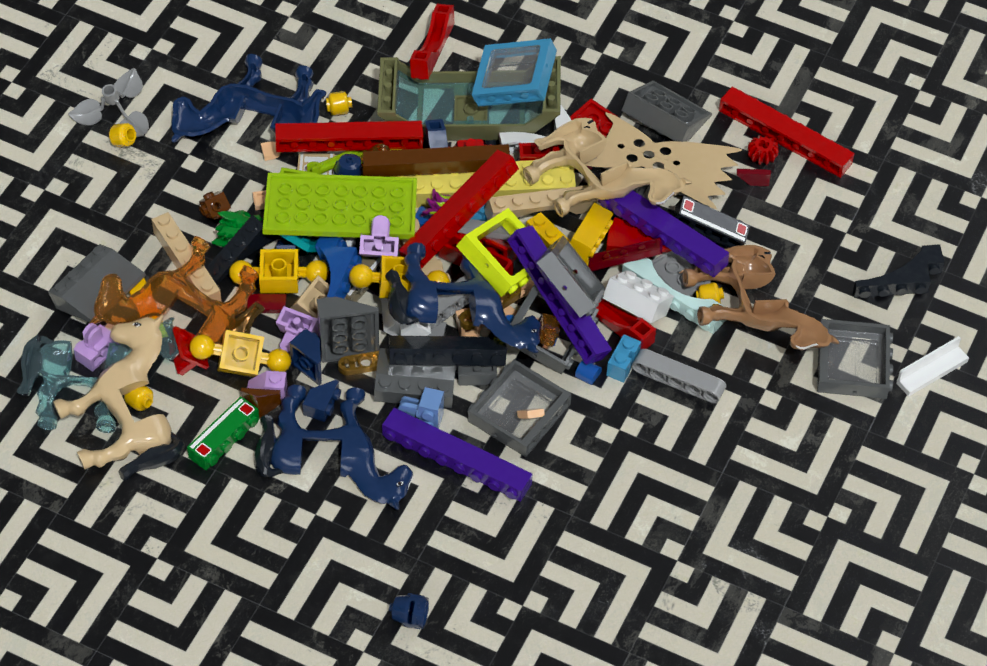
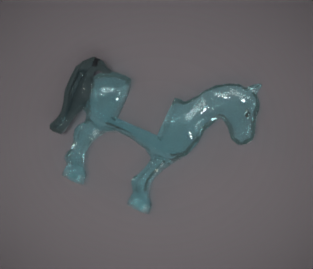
M174 317L166 319L159 326L162 333V346L159 354L169 361L179 355L172 329L174 327ZM37 335L24 346L21 360L23 381L17 389V393L21 396H29L35 380L41 373L44 383L37 390L39 404L35 410L39 416L37 425L45 430H54L57 427V416L53 413L52 403L57 393L63 387L71 385L92 388L98 378L70 375L72 365L71 341H53L45 336ZM109 343L105 369L123 359L132 349L125 344ZM100 401L94 410L95 416L98 418L96 428L103 433L115 432L116 421L112 418L111 412L105 403Z

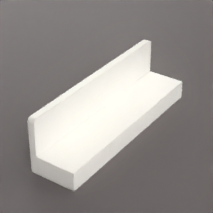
M959 336L901 369L896 384L909 397L967 363L969 357L959 347L961 338Z

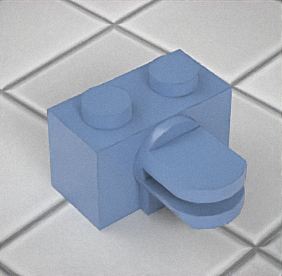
M425 387L420 399L403 396L398 410L419 418V420L439 429L444 414V391Z

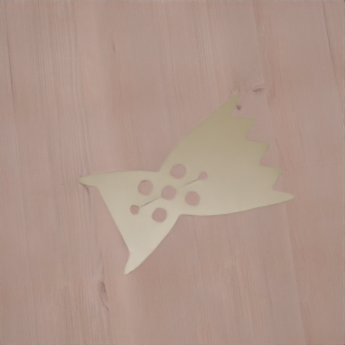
M606 112L607 117L613 122L606 138V146L596 159L585 163L586 166L613 168L627 161L626 156L629 154H634L638 158L637 161L631 162L633 168L641 166L653 168L654 163L660 162L664 165L663 169L677 174L679 178H685L692 182V184L684 185L681 193L704 205L717 209L708 196L725 195V192L715 182L732 180L721 168L738 166L726 154L739 152L742 149L681 141L654 143L647 135L634 126ZM641 139L645 142V145L637 147L634 145V141ZM623 144L625 147L621 149L618 145ZM667 147L671 150V153L663 155L660 149ZM645 151H652L654 157L646 158L643 153ZM674 161H679L680 164H679V165H674L673 162H674Z

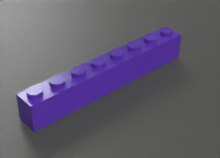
M635 191L622 198L598 199V202L603 207L608 208L618 217H622L632 226L642 230L644 234L654 239L661 238L663 245L686 259L690 264L700 268L704 273L715 277L728 265V251L657 205H652L649 200Z
M533 225L516 229L507 241L586 365L602 360L612 349L592 317L584 314L580 318L536 263L547 247Z
M393 408L382 424V435L386 439L395 441L406 449H412L423 457L433 459L439 465L447 466L458 474H464L477 483L480 482L487 485L491 490L499 491L510 499H516L521 502L532 485L533 473L401 410Z

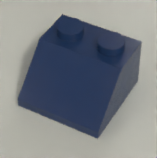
M305 328L289 342L291 365L317 385H321L320 338L316 333L310 332Z

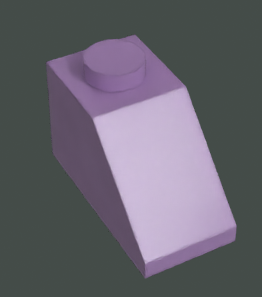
M265 371L248 380L247 388L280 390L282 401L286 397L287 391L286 372Z

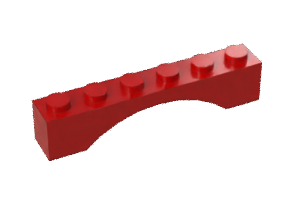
M436 4L432 12L425 43L420 50H414L410 58L411 78L429 80L455 24L454 5Z
M603 298L598 303L599 305L596 308L599 311L596 317L621 338L623 335H627L641 341L640 350L647 349L655 342L656 328L643 318L628 315Z

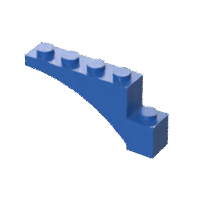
M319 236L315 248L320 260H324L328 264L331 272L327 297L345 299L351 286L349 280L350 270L355 265L361 264L362 258L356 247H347L343 237Z

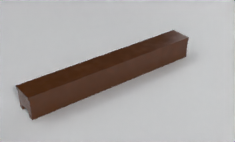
M509 144L364 151L363 176L388 177L476 172L497 150L510 155Z

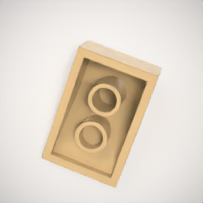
M317 276L290 309L318 319L317 299L327 297L330 285L320 276Z

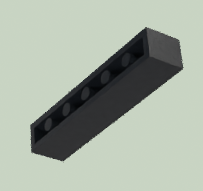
M389 335V365L506 366L507 347L506 343L502 342L498 337Z

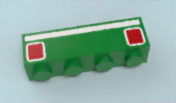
M240 396L187 446L188 458L204 470L214 466L224 453L230 451L232 445L237 440H241L251 427L253 428L259 422L258 408Z

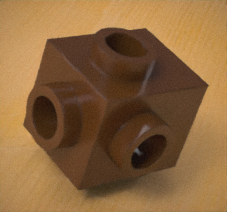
M223 191L206 193L203 195V199L199 201V209L206 218L218 219L221 217L218 212L231 209Z

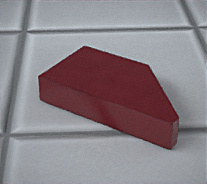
M737 169V176L750 186H769L771 170Z

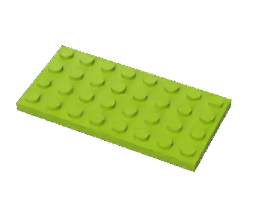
M268 173L263 234L360 238L361 235H371L372 220L374 217L382 215L387 217L390 222L389 237L410 239L415 237L417 178Z

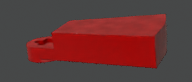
M614 218L608 233L606 251L654 238L644 234L642 230L632 226L628 221ZM665 245L662 246V252L672 251Z

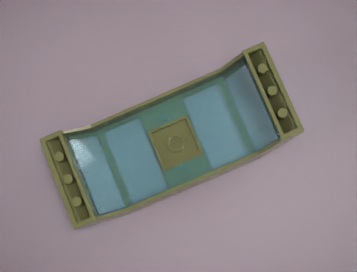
M555 56L544 101L479 107L472 97L478 71H432L429 80H419L411 78L410 67L399 61L398 57L380 58L377 115L385 121H422L423 141H425V120L443 119L447 140H467L469 138L499 140V133L502 132L534 134L560 115L561 56ZM536 64L525 71H491L486 88L530 84Z

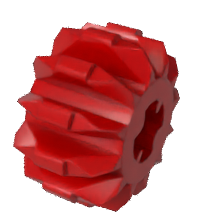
M761 135L757 138L753 137L748 144L749 158H752V162L757 161L759 165L761 163L765 165L769 162L773 163L778 156V143L774 142V138L769 139L767 135L765 137Z

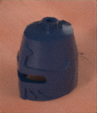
M355 154L342 155L335 163L333 175L362 176L361 159Z
M413 593L397 596L394 603H391L389 611H392V619L403 624L404 627L423 629L429 612V598Z

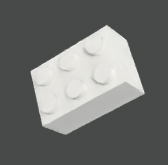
M624 271L609 279L603 299L639 318H643L649 323H653L667 315L674 296L667 289L658 288L652 285L651 281L637 277L636 273Z

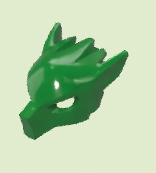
M244 210L218 212L223 218L215 228V230L219 231L216 234L218 238L213 240L212 244L224 247L251 217L248 212ZM254 215L258 220H263L259 215Z

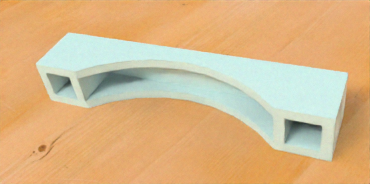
M649 258L623 264L622 272L632 271L636 273L637 277L651 281L652 285L667 289L674 296L670 308L698 325L697 313L699 307H710L713 304L721 305L713 299L694 298L672 289L658 276L653 267L652 260ZM726 320L711 321L708 325L699 326L703 330L714 334Z

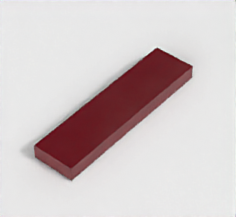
M656 238L595 253L592 258L589 257L588 267L591 271L660 255L662 254L663 242L661 238Z

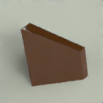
M241 388V397L258 408L259 419L281 405L280 390Z

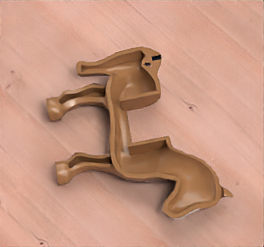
M742 245L725 249L729 252L728 262L731 263V266L725 267L715 277L704 273L697 266L694 269L686 268L683 270L682 279L684 287H694L698 282L717 281L731 285L736 290L739 298L738 308L724 307L719 304H713L710 307H699L697 317L698 323L701 326L708 325L711 321L731 320L767 332L780 328L797 329V331L791 336L790 345L798 350L827 347L830 343L839 344V341L828 333V329L821 322L806 314L790 309L787 299L755 300L752 308L745 289L761 288L771 282L776 274L770 263L772 258L771 251L763 247Z

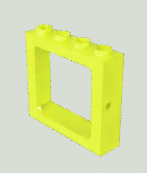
M509 208L466 234L456 245L501 297L507 293L513 294L519 288L518 286L523 287L529 281V278L531 279L525 268L514 276L509 275L479 241L500 226H503L510 235L516 229L525 227Z

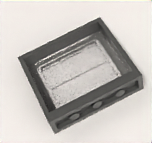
M821 319L820 322L828 329V333L839 341V344L830 343L827 347L818 348L817 392L887 399L888 392H892L893 380H890V376L893 373V364H890V360L893 358V348H890V344L893 342V333H890V325Z
M514 359L503 368L502 374L499 377L493 379L487 391L484 390L481 393L479 400L470 405L467 411L468 422L526 457L571 405V393ZM544 409L545 415L543 417L521 419L517 416V411Z

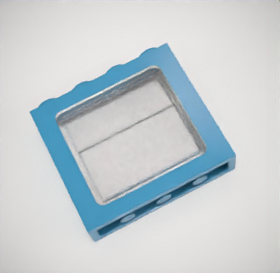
M551 38L485 45L472 91V97L478 107L544 101L557 52Z

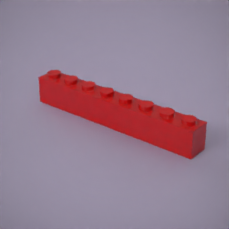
M733 86L720 100V112L763 136L767 135L769 139L774 138V142L840 178L853 163L855 153L849 149L844 148L833 140L822 136L802 123L789 118L787 115L780 113Z
M422 121L275 124L276 152L423 149Z
M497 150L415 233V237H411L398 250L402 257L407 255V248L410 244L422 243L426 249V256L420 262L422 269L519 170L513 156Z

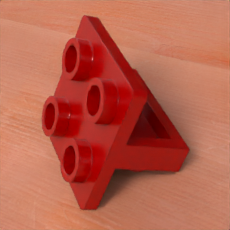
M177 326L173 327L174 343L169 344L177 373L183 376L196 365L204 369L209 368L208 358L197 359L190 352V342L197 335Z

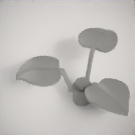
M135 68L123 74L114 85L108 84L102 88L101 106L97 100L86 99L68 113L75 122L81 125H94L102 119L100 111L104 109L106 102L107 104H116L125 117L119 124H131L136 131V137L143 136L149 129L148 119L143 113L134 111L127 116L119 103V97L133 98L139 95L143 89L142 80Z

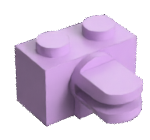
M382 215L374 217L371 225V235L360 236V256L381 258L382 255L398 257L399 237H389L390 222L387 217Z
M283 307L276 324L279 330L285 333L280 342V348L287 351L290 355L289 342L305 328L319 336L318 319L288 307Z
M90 323L83 330L84 339L76 344L74 354L75 359L93 372L119 347V343L114 342L110 338V330L101 324L97 326L94 323Z

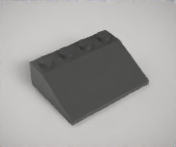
M651 81L628 92L622 111L628 117L639 120L644 126L653 128L658 134L667 136L672 141L681 142L689 141L712 116L711 112L655 81Z
M99 244L48 293L56 309L96 324L146 274L112 248ZM104 297L107 300V306H104L102 304V299Z
M339 297L317 299L318 332L322 363L339 361L344 356L379 351L378 307Z
M380 348L374 401L400 404L403 396L420 399L425 387L444 391V407L452 408L456 365H389L388 349Z

